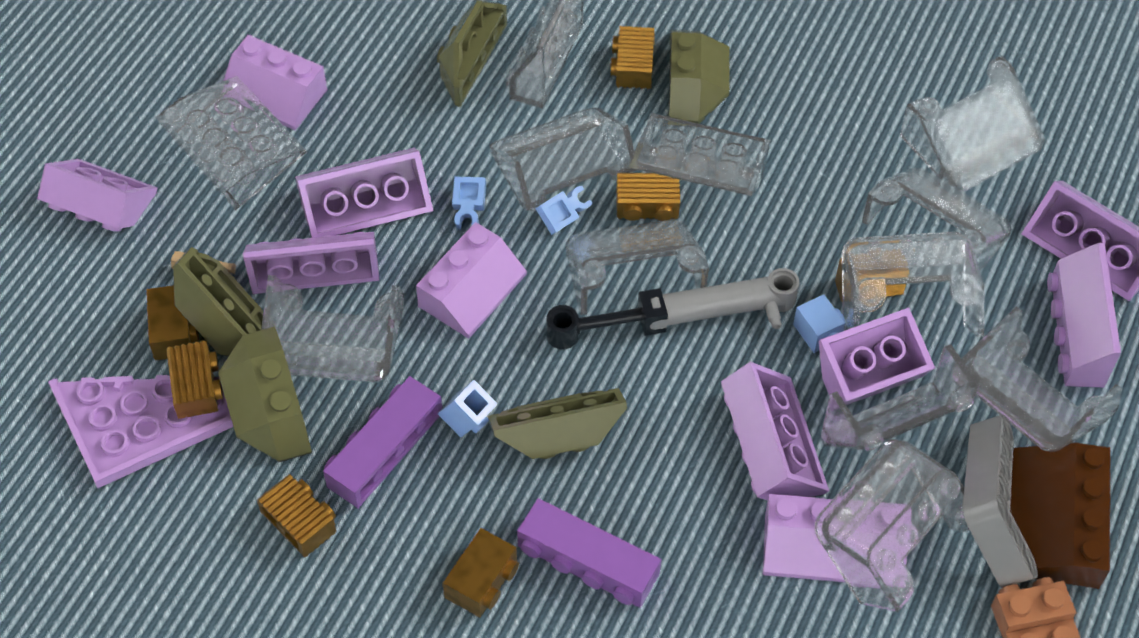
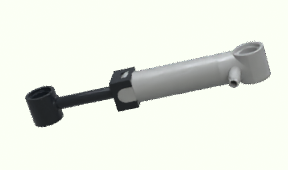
M778 268L773 270L768 277L667 294H662L661 288L640 291L638 294V308L582 318H579L576 310L572 307L558 305L553 307L547 314V340L554 348L568 349L576 344L578 334L582 330L641 321L644 336L667 332L668 325L765 309L772 328L779 329L782 326L779 312L791 310L796 303L800 284L799 277L790 269Z

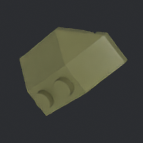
M478 0L462 16L457 26L454 25L451 28L448 42L445 46H441L438 51L437 63L440 65V76L455 106H462L507 26V6L504 4Z
M671 30L669 124L699 125L706 115L712 112L729 96V46L700 31Z
M191 247L173 266L175 307L218 354L229 356L243 335L271 328L260 306L218 260L199 253L197 249Z
M271 327L243 335L218 372L236 437L278 462L312 453L299 401L276 328Z
M614 388L608 391L584 392L504 410L499 414L489 415L488 419L496 438L532 459H549L559 453L568 451L581 452L591 446L599 445L627 409V402L620 389Z

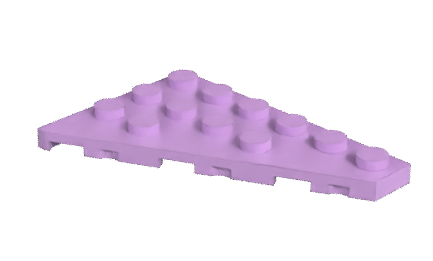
M156 375V379H133V376L105 377L103 379L81 378V381L58 382V379L48 381L97 488L233 427L223 388V399L217 400L218 412L178 419L173 405L171 382L168 375Z

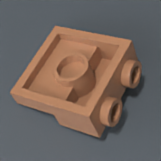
M1045 577L1033 582L1030 588L1020 589L1018 584L1007 585L998 591L999 594H996L992 602L991 608L1002 638H1081L1073 619L1076 610L1064 581L1053 582L1051 577Z

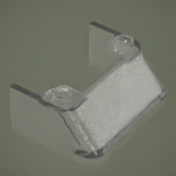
M959 232L858 237L849 240L842 249L843 316L845 319L843 331L860 325V312H873L884 304L886 285L950 281V294L957 303L964 305V327L975 336L984 337V284L971 240Z

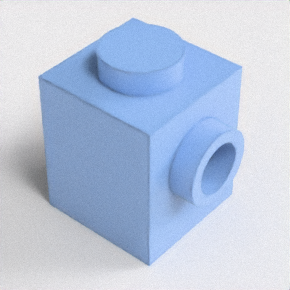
M823 294L796 307L793 325L813 353L820 351V339L844 330L845 319L841 311L834 308Z
M473 380L457 392L437 414L461 438L470 430L476 434L489 421L486 416L497 403Z

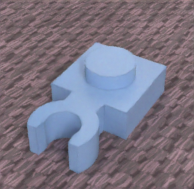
M485 177L454 178L452 206L453 210H459L454 217L457 230H461V223L464 219H471L472 225L475 222L479 224L478 215L475 210L484 211L486 195Z
M583 186L574 188L567 196L562 191L535 208L551 235L580 218L577 212H581L592 205L591 200L581 203L577 198L578 193L584 190Z

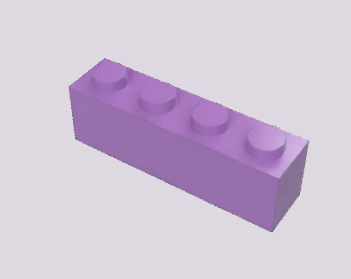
M411 376L402 385H396L381 408L377 407L374 409L364 427L360 431L352 433L344 449L327 461L323 471L327 488L356 508H359L440 417L437 413L442 409L441 396Z
M539 498L517 530L518 547L526 555L532 558L540 557L550 562L559 572L564 574L570 572L582 578V581L593 589L602 588L613 594L616 600L625 605L633 604L641 608L660 575L662 559Z

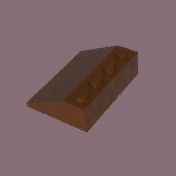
M1065 443L1013 448L1010 512L1034 557L1038 573L1035 579L1051 577L1053 582L1064 581L1065 584L1099 589L1110 571V447L1083 443Z

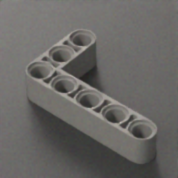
M1004 414L970 425L963 497V513L967 526L1000 587L1032 580L1038 576L1034 557L1010 512L1014 437L1010 423Z

